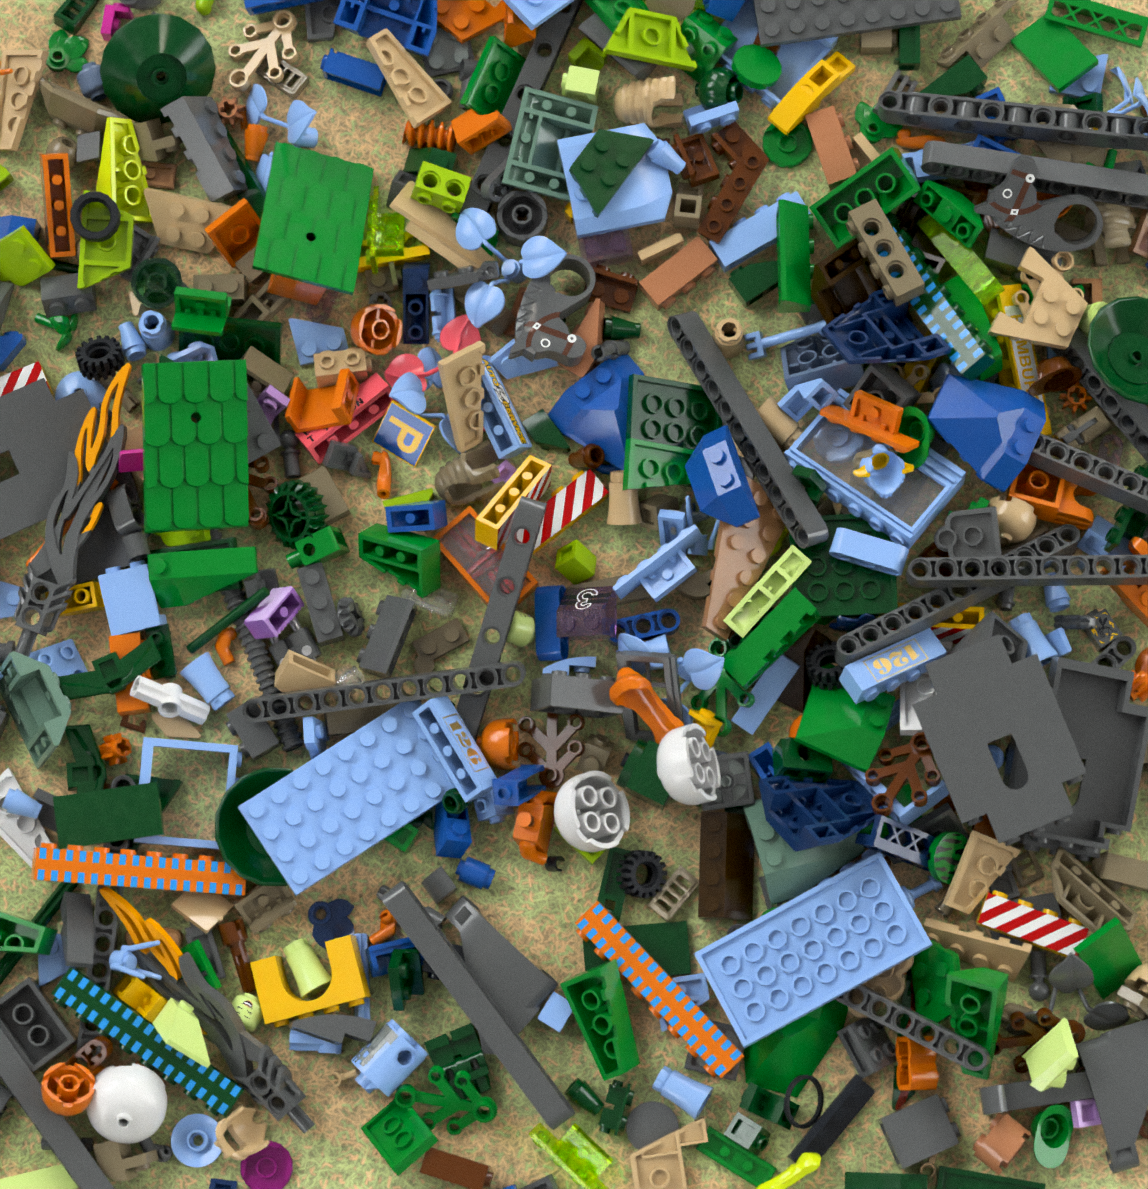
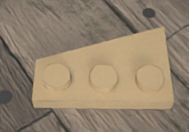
M972 830L942 904L970 914L989 891L991 884L998 876L1004 873L1005 867L1013 858L1018 856L1021 850L1009 845L1006 846L1005 843H998L997 840Z

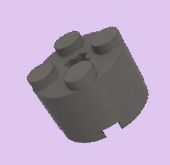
M517 190L508 193L502 198L497 209V224L504 240L511 245L522 248L528 239L534 236L545 235L548 228V212L545 202L538 194L531 191ZM527 216V220L518 221V217L525 218Z

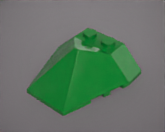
M834 999L744 1048L746 1083L749 1084L751 1082L762 1088L785 1094L789 1084L797 1076H812L837 1038V1031L843 1029L848 1006ZM803 1079L798 1082L793 1088L791 1096L798 1097L809 1079Z

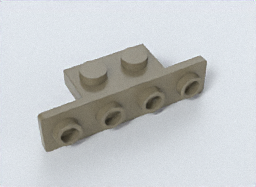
M994 0V5L988 11L978 15L976 22L970 28L963 30L958 35L959 39L953 45H949L941 51V56L936 60V63L939 66L949 67L965 53L966 55L969 54L980 68L985 66L1016 36L1003 18V15L1018 0Z

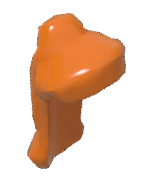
M623 667L617 672L616 682L609 691V699L617 706L621 705L634 710L651 729L655 743L660 744L668 732L684 726L683 722L674 716L669 708L660 700L650 681L630 667Z

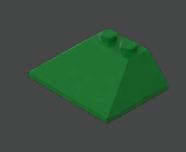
M831 663L822 666L825 669L836 667V665ZM812 684L794 741L865 773L869 769L884 738L896 697L892 691L887 692L886 690L879 693L875 699L869 702L864 700L855 704L842 684V688L837 689V686H833V690H828V686H825V689L822 690L819 688V685L815 687Z

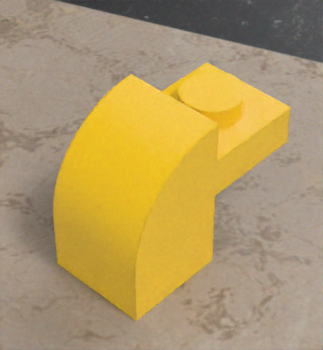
M128 974L124 975L113 990L121 1000L138 1011L151 1023H153L168 1002L164 996L142 979Z

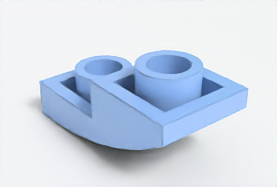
M586 656L561 660L543 668V673H552L554 670L566 671L567 676H569V667H574V672L590 673V668L595 669L596 657Z

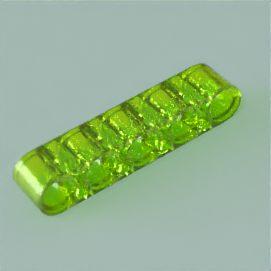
M929 214L917 222V225L984 306L1005 290L975 252L963 245Z

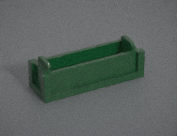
M920 25L898 28V58H894V65H898V70L919 71Z

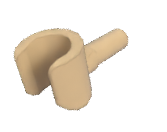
M356 1068L348 1072L342 1070L331 1072L329 1076L337 1075L339 1078V1082L332 1086L340 1087L345 1085L348 1078L359 1075L360 1070Z
M938 1153L930 1156L926 1162L922 1163L920 1166L921 1174L923 1168L926 1165H930L933 1168L930 1178L934 1177L936 1174L934 1164Z

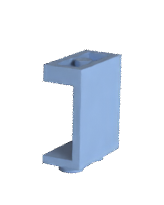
M144 560L129 563L130 568L121 570L120 566L105 569L106 574L98 576L111 636L138 632L167 624L166 615L159 614L155 593L149 582L148 564H145Z

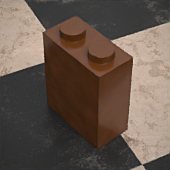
M432 1147L426 1151L419 1172L470 1189L490 1188L494 1175L493 1172H490L491 1166Z

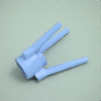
M687 495L685 497L687 527H691L693 525L692 512H696V505L692 503L694 506L692 511L691 498ZM716 520L710 539L707 540V535H702L703 537L688 548L687 554L708 556V549L714 550L720 520Z
M150 941L131 946L122 945L121 951L115 950L111 953L109 957L110 969L140 979L149 977L161 980L162 976L136 968L137 958L131 953L132 951L158 946L160 941Z

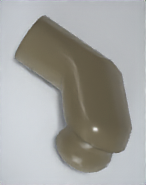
M1007 1003L1004 1005L1000 1027L1008 1025L1012 1013L1017 1011L1027 1013L1033 1011V1009L1015 1003Z

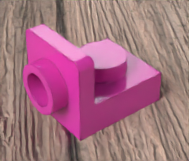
M123 3L105 4L100 32L103 40L110 41L116 30L121 28V20L118 18L133 20L131 8Z

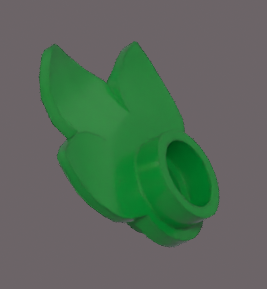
M64 29L57 30L48 40L49 55L46 61L47 67L54 72H61L66 69L72 73H79L82 70L81 67L88 63L82 56L88 49L89 40L83 36L68 37ZM60 56L62 59L55 60L53 57Z
M861 101L858 103L854 113L855 120L860 125L859 133L862 132L870 144H875L881 141L882 138L896 137L897 132L902 129V125L883 122L877 114L872 112L876 104L872 108ZM869 128L875 129L876 132L870 131Z

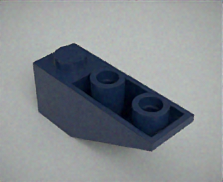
M405 262L403 266V344H429L430 290L428 289L427 280L430 279V262Z

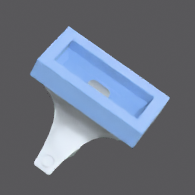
M686 502L683 503L679 510L660 509L657 517L661 546L672 542L683 529L687 528ZM701 511L692 512L693 525L710 519L709 515ZM688 549L683 552L685 555H687Z

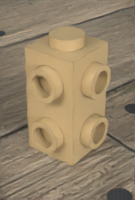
M350 347L341 351L326 350L313 354L318 388L336 385L341 369L349 368L359 383L369 378L368 372H373L371 357H366L365 351L361 348Z

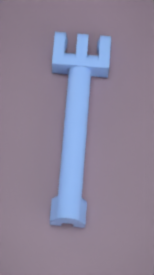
M823 319L807 326L763 338L761 331L744 335L745 341L755 340V342L746 345L747 351L757 349V352L748 355V359L750 361L767 357L766 348L819 333L825 337L821 330L827 324Z

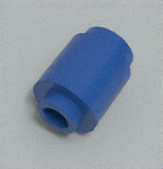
M468 856L466 861L460 860L455 874L460 875L458 879L460 882L480 890L482 888L488 890L496 870L491 869V865Z

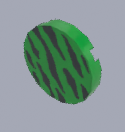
M953 831L942 832L932 842L929 849L931 860H928V868L936 881L951 884L968 842L963 834Z

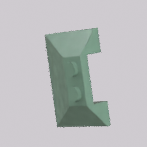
M525 86L501 184L570 202L557 140L592 133L599 106Z
M13 651L8 654L0 667V672L4 676L0 680V693L36 768L39 769L43 767L60 744L71 714V703L69 698L63 695L59 687L60 680L57 674L52 672L49 665Z

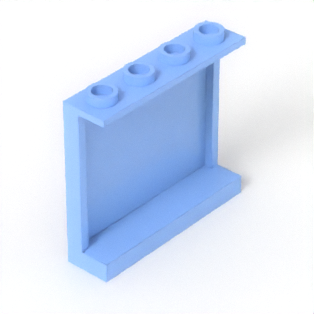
M745 0L733 22L725 20L721 24V26L730 29L732 34L738 38L734 47L725 52L718 61L723 67L730 69L732 72V59L735 53L742 46L753 44L758 33L753 0ZM838 37L781 45L777 57L781 64L782 73L774 86L758 90L750 88L743 83L741 84L748 92L753 93L755 91L762 97V103L768 108L773 109L821 59L824 60L836 46Z

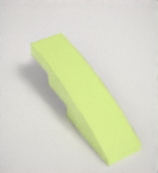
M792 544L723 621L740 637L744 638L807 569L812 561Z
M62 1164L0 1179V1189L78 1188Z

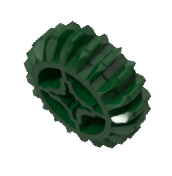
M302 480L285 481L274 488V493L269 494L270 501L265 503L269 508V511L266 513L269 516L267 525L272 527L270 534L277 535L276 542H283V547H291V549L297 550L295 542L307 536L313 538V533L329 526L325 522V519L330 515L325 513V508L328 505L322 503L324 495H317L318 488L311 487L310 482H303Z

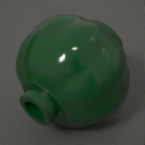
M717 67L707 71L702 76L701 81L695 86V95L699 97V102L705 110L736 101L738 105L743 98V85L737 79L736 74L730 69Z

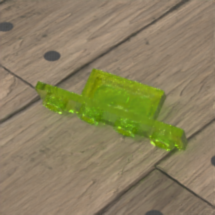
M374 186L373 195L369 196V210L372 213H368V228L371 231H367V246L370 249H366V264L371 265L372 274H378V257L404 256L406 218L400 213H381L379 186Z
M538 1123L529 1132V1136L535 1145L544 1149L557 1166L562 1167L571 1175L572 1180L577 1185L582 1186L584 1189H608L598 1177L613 1162V1159L576 1123L560 1140L541 1123Z

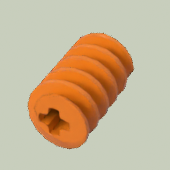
M431 119L428 125L423 123L415 129L409 120L406 123L402 145L408 139L409 147H413L418 142V148H424L427 144V147L436 148L437 146V149L445 151L447 148L448 152H454L456 137L452 124L445 130L444 122L441 121L439 126L435 127L434 119Z

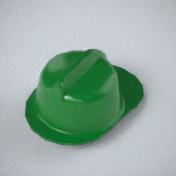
M908 406L904 408L898 432L918 440L919 446L907 453L897 451L896 453L904 462L914 465V469L925 463L930 444L935 438L936 430L927 421L928 416L917 407Z
M1055 1104L1048 1107L1044 1111L1039 1112L1031 1123V1133L1034 1137V1155L1039 1164L1045 1168L1060 1166L1068 1153L1070 1138L1073 1132V1120L1071 1111L1064 1105Z

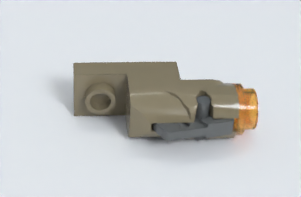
M1095 406L1050 437L1080 449L1114 428L1116 424L1100 406Z

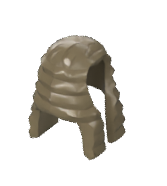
M1093 201L1103 219L1101 234L1105 241L1104 246L1100 235L1095 242L1096 249H1092L1094 267L1108 265L1105 247L1115 248L1117 264L1131 263L1128 246L1131 244L1130 237L1137 226L1134 222L1135 218L1132 216V210L1129 206ZM1087 207L1085 208L1084 228L1087 233H1090L1095 223V215Z
M490 440L478 444L476 448H471L467 452H462L459 457H454L452 462L448 461L445 466L440 467L439 472L435 476V488L440 498L445 500L446 504L459 506L460 504L466 505L477 500L491 499L505 485V482L501 481L482 489L483 482L500 476L496 465H489L499 460Z

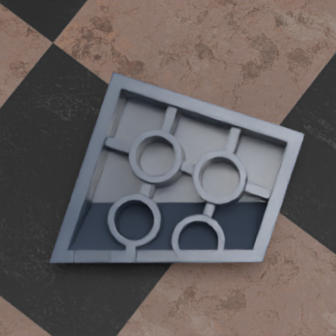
M819 333L814 336L809 335L799 338L780 348L784 380L788 391L795 385L822 378L833 389L839 390L840 388L856 386L865 373L864 364H848L828 339Z

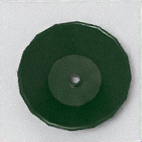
M155 13L134 18L116 30L104 48L100 75L104 93L117 111L138 123L160 118L161 124L171 122L169 116H163L161 108L182 96H208L212 90L216 67L212 47L199 28L181 17ZM164 72L165 75L163 78H157V73Z
M1140 296L1117 298L1101 307L1089 325L1087 347L1091 362L1106 386L1127 400L1148 405V299Z
M264 767L240 777L224 793L215 814V840L223 860L239 877L260 886H287L288 884L239 811L238 806L294 771L289 768Z

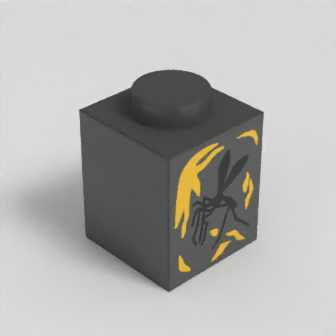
M1106 608L1100 612L1094 609L1086 614L1096 618V627L1093 630L1084 629V632L1097 651H1100L1123 635Z

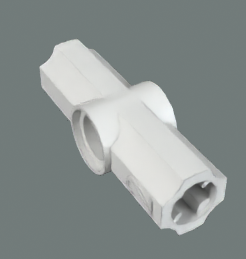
M138 675L130 690V696L158 707L160 715L167 718L180 716L202 725L210 712L209 704L183 694L182 688L175 683L161 685Z

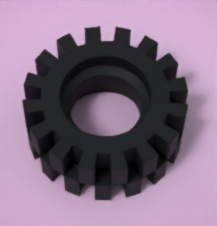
M101 335L96 336L97 339L95 340L91 337L88 339V343L83 341L81 343L82 347L78 346L77 352H75L80 373H82L84 378L87 376L88 380H92L94 377L95 381H100L101 377L107 380L109 375L112 377L116 376L115 371L119 372L125 365L120 342L116 341L114 337L110 339L107 335L104 336V339L101 338Z
M832 641L831 645L823 642V647L817 644L815 651L810 649L809 655H806L808 678L815 687L819 685V688L822 690L825 689V686H828V690H833V686H837V689L842 688L839 678L844 668L839 665L830 669L822 668L825 664L836 663L835 651L837 642ZM843 650L846 653H850V650Z
M632 850L623 856L626 860L620 859L618 864L622 865V868H616V872L620 873L621 876L616 877L617 882H622L619 887L621 890H625L624 893L626 895L649 898L656 896V892L662 891L663 888L660 884H666L667 880L662 879V877L667 876V871H662L666 864L665 862H660L662 860L660 855H656L652 851ZM640 864H644L648 872L647 879L643 884H639L636 880V870Z

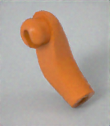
M909 129L899 130L897 132L898 139H896V143L899 146L915 150L923 149L924 144L928 141L946 142L945 138L941 136L921 135L911 137Z
M384 450L382 453L374 451L371 463L373 465H380L376 481L377 496L381 499H387L390 496L392 480L390 458Z

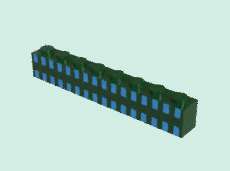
M891 211L886 217L925 283L924 294L909 300V302L931 333H938L952 350L947 355L960 374L973 381L995 362V359L990 354L993 349L984 339L980 340L977 336L979 333L978 328L973 322L965 319L963 316L966 314L965 310L958 302L954 303L950 297L953 294L944 283H939L937 280L939 274L931 265H926L924 262L926 256L918 247H913L911 244L913 238L904 228L901 230L898 226L900 220ZM867 230L865 232L871 236L877 234L875 230ZM887 251L877 253L882 257L890 255ZM899 272L890 273L893 278L902 276Z
M70 966L53 989L51 994L55 996L54 1002L64 1009L70 1006L77 1011L75 1016L85 1024H88L90 1021L99 1027L96 1030L99 1034L107 1037L109 1040L111 1037L120 1042L118 1047L129 1055L135 1052L142 1057L140 1062L153 1071L155 1067L164 1073L162 1078L173 1086L176 1083L185 1088L183 1093L194 1101L200 1098L207 1103L205 1108L215 1116H218L220 1113L226 1116L243 1093L244 1089L240 1084L210 1064L206 1068L166 1044L151 1022L75 967Z

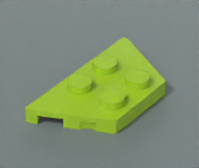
M629 7L603 49L604 54L692 72L697 68L696 61H691L686 49L689 45L681 33L677 17Z
M92 202L82 209V225L87 230L99 232L108 226L110 211L104 204ZM119 209L121 214L119 228L110 239L103 242H90L81 237L78 289H85L131 269L134 216Z

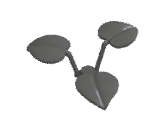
M1072 952L1069 953L1063 962L1056 964L1055 968L1050 972L1048 979L1049 983L1053 986L1049 1009L1052 1013L1058 989L1066 994L1072 993L1077 989L1086 1011L1089 1012L1083 1018L1084 1023L1089 1028L1094 1030L1114 1029L1125 1024L1131 1018L1127 1008L1117 1002L1107 1001L1097 1004L1094 1009L1090 1007L1082 988L1089 986L1094 981V974L1091 968ZM1037 1011L1024 1013L1027 1019L1044 1030L1050 1031L1052 1029L1051 1025L1042 1026L1038 1023ZM1044 1015V1016H1042L1041 1018H1042V1019H1045V1018H1047L1049 1015ZM1011 1022L1005 1028V1031L1014 1036L1030 1034L1024 1029H1014Z

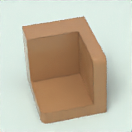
M1072 278L1069 284L1071 287L1080 284L1084 287L1085 294L1083 299L1088 303L1087 305L1103 302L1102 278Z

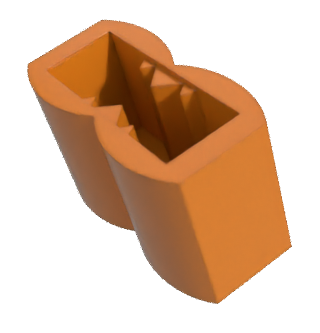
M906 1036L897 1037L896 1058L898 1066L896 1079L898 1089L936 1090L939 1073L935 1062L938 1053ZM923 1036L927 1041L934 1039V1036Z

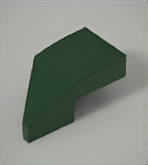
M544 409L521 422L536 445H540L543 450L549 451L550 448L560 449L565 453L571 451L569 445Z
M796 465L791 474L805 487V491L816 507L827 486L815 469Z

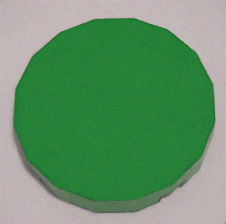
M759 45L742 46L737 50L732 59V70L738 75L737 79L750 88L763 90L766 87H772L776 84L782 73L778 57L772 51L765 47L761 48Z
M802 122L787 135L771 124L764 133L762 149L772 164L780 168H793L801 165L808 159L812 151V136L809 129Z

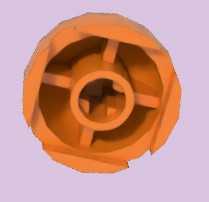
M369 304L360 308L353 316L350 324V334L355 345L366 353L373 355H385L392 348H396L402 336V322L394 313L396 311L386 304Z
M515 718L496 719L484 727L482 736L477 737V746L489 766L494 769L514 770L516 766L512 765L513 761H518L519 731L513 730V725H518Z
M60 1062L51 1066L44 1073L41 1084L42 1099L49 1110L55 1114L75 1116L83 1112L92 1101L95 1089L93 1090L95 1077L89 1069L81 1064L74 1063V1066L65 1065L66 1062Z

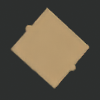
M183 891L182 895L171 905V908L207 934L216 924L223 922V918L234 908V904L220 894Z

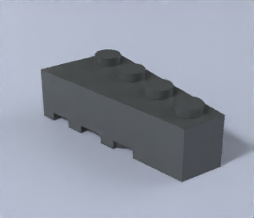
M182 96L160 109L164 117H170L174 125L171 130L175 138L180 136L186 147L184 154L187 160L196 165L198 170H196L195 174L211 202H226L248 190L245 176L236 160V153L227 137L226 127L222 124L218 114V106L212 97Z

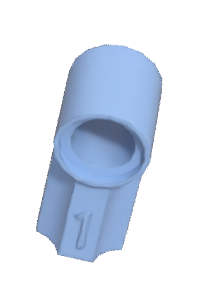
M290 1030V1050L341 1054L342 1044L335 1045Z

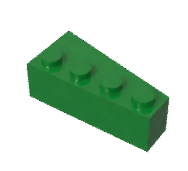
M967 270L944 284L953 294L950 297L954 303L958 302L965 310L966 314L963 315L965 319L973 322L978 328L979 333L977 336L980 340L984 339L993 349L990 354L995 359V362L977 377L980 381H983L1003 370L1002 351L996 337L987 334L991 324Z
M794 587L773 611L769 612L761 620L754 631L751 630L741 640L742 643L736 649L732 648L726 653L723 668L744 690H747L821 618L818 610Z
M0 911V952L50 955L58 930Z

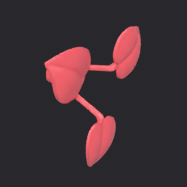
M467 314L449 321L440 333L442 347L447 351H453V354L479 340L481 341L478 328L473 326ZM401 354L393 359L385 370L384 376L389 385L393 387L400 376L407 372L414 373L420 379L422 391L424 392L427 388L425 377L438 372L439 369L436 367L424 372V365L418 357L413 354Z

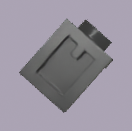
M275 568L258 570V573L245 578L244 585L247 598L251 597L262 587H266L269 592L273 588H279Z

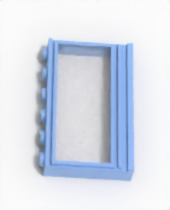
M840 388L837 391L839 396L831 404L847 409L843 403L849 396V393ZM818 414L792 446L784 452V456L791 468L794 470L796 465L815 469L827 486L824 493L827 494L831 501L844 505L853 516L863 518L874 530L882 531L888 535L893 543L910 549L964 485L966 472L929 447L925 463L919 468L914 469V471L905 473L904 482L893 492L891 497L881 498L875 490L866 484L863 477H857L853 474L855 470L853 460L856 453L872 449L877 444H882L886 448L893 447L885 443L874 442L867 435L851 432L849 427L831 423L826 417Z

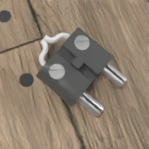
M296 616L293 617V620H290L294 633L282 640H279L278 637L269 638L272 646L268 649L278 667L288 650L314 661L322 655L308 627L302 628Z

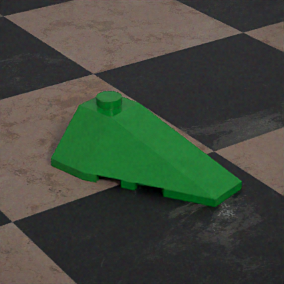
M255 546L147 555L149 582L160 608L188 606L204 596H209L221 588L233 585L258 573Z

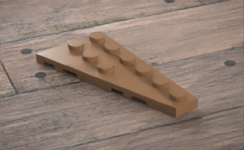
M747 476L746 478L760 517L738 528L720 521L714 557H716L714 570H711L710 580H712L710 593L706 598L702 628L721 641L727 640L732 631L723 620L756 584L785 528L784 522L762 486Z

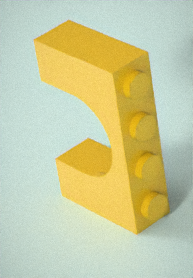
M347 935L325 942L332 970L331 983L322 996L311 1001L299 998L290 989L282 956H272L250 962L265 1024H274V1028L289 1025V1020L293 1018L303 1019L312 1017L315 1012L322 1010L324 1014L340 1011L339 1006L349 1004V1008L365 1004L364 999L371 997L356 936Z

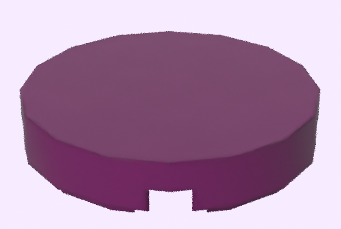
M269 1141V1145L264 1149L249 1155L240 1162V1173L250 1189H283L291 1179L293 1160L289 1151L284 1146L274 1141Z

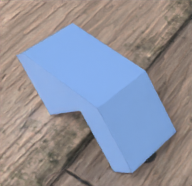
M822 378L795 385L777 404L784 412L798 422L813 406L820 411V409L830 405L839 396V393Z

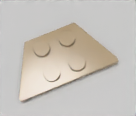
M152 188L144 189L146 202L157 237L160 238V244L206 254L213 250L215 246L204 229L233 206Z

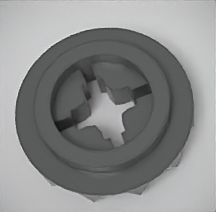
M351 597L339 599L337 617L341 627L351 637L362 635V631L365 630L363 624L365 619L362 617V611H360L358 603L354 602Z

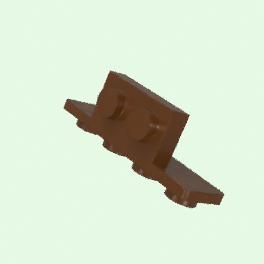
M750 147L746 148L731 175L727 174L720 185L722 190L719 195H714L707 207L709 211L698 228V234L716 244L721 242L769 162L768 157Z

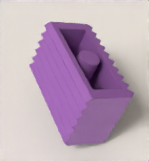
M292 586L273 588L270 591V595L262 600L245 619L244 624L255 639L278 637V634H281L284 627L290 624V620H293L295 614H298L301 607H304V602Z

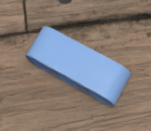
M846 528L836 529L829 550V554L837 559L894 576L902 575L909 549L900 544Z

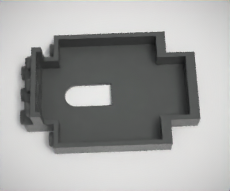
M42 378L0 397V454L9 451L19 472L18 475L0 482V540L47 519L53 501L65 484L68 454L70 451L75 453L83 422L92 408L83 389L54 401L45 379ZM97 418L95 423L93 444L96 439L99 428V422ZM86 434L85 443H84V450H83V482H82V486H83V484L85 483V481L87 480V478L89 477L88 470H87V468H86V462H85V459H86L87 434ZM106 437L101 452L99 454L97 463L108 445Z
M998 634L925 664L924 666L937 695L912 704L960 822H967L968 826L983 821L982 815L987 814L989 824L998 843L1004 842L1008 846L1020 841L1019 835L1029 832L1032 836L1046 830L1044 825L1054 821L1057 826L1071 820L1069 815L1073 814L1074 811L1062 783L1067 782L1069 786L1082 781L1081 775L1087 772L1038 655L1034 654L1012 664L1001 636ZM1009 734L1013 735L1028 771V780L1023 787L1011 789L1003 783L987 743Z
M1052 656L1048 681L1080 758L1085 759L1084 767L1087 773L1082 775L1083 780L1080 782L1077 801L1072 806L1074 813L1069 815L1071 820L1057 826L1054 821L1044 825L1046 830L1032 836L1029 832L1019 835L1021 840L1018 842L1025 844L1024 849L1040 852V847L1050 849L1049 854L1054 855L1057 848L1061 846L1068 853H1074L1075 859L1090 862L1091 857H1100L1101 849L1108 850L1110 839L1103 838L1105 827V833L1120 836L1122 831L1131 832L1148 742V707L1129 703L1135 672ZM1011 734L1002 781L1008 788L1019 789L1027 783L1028 771Z

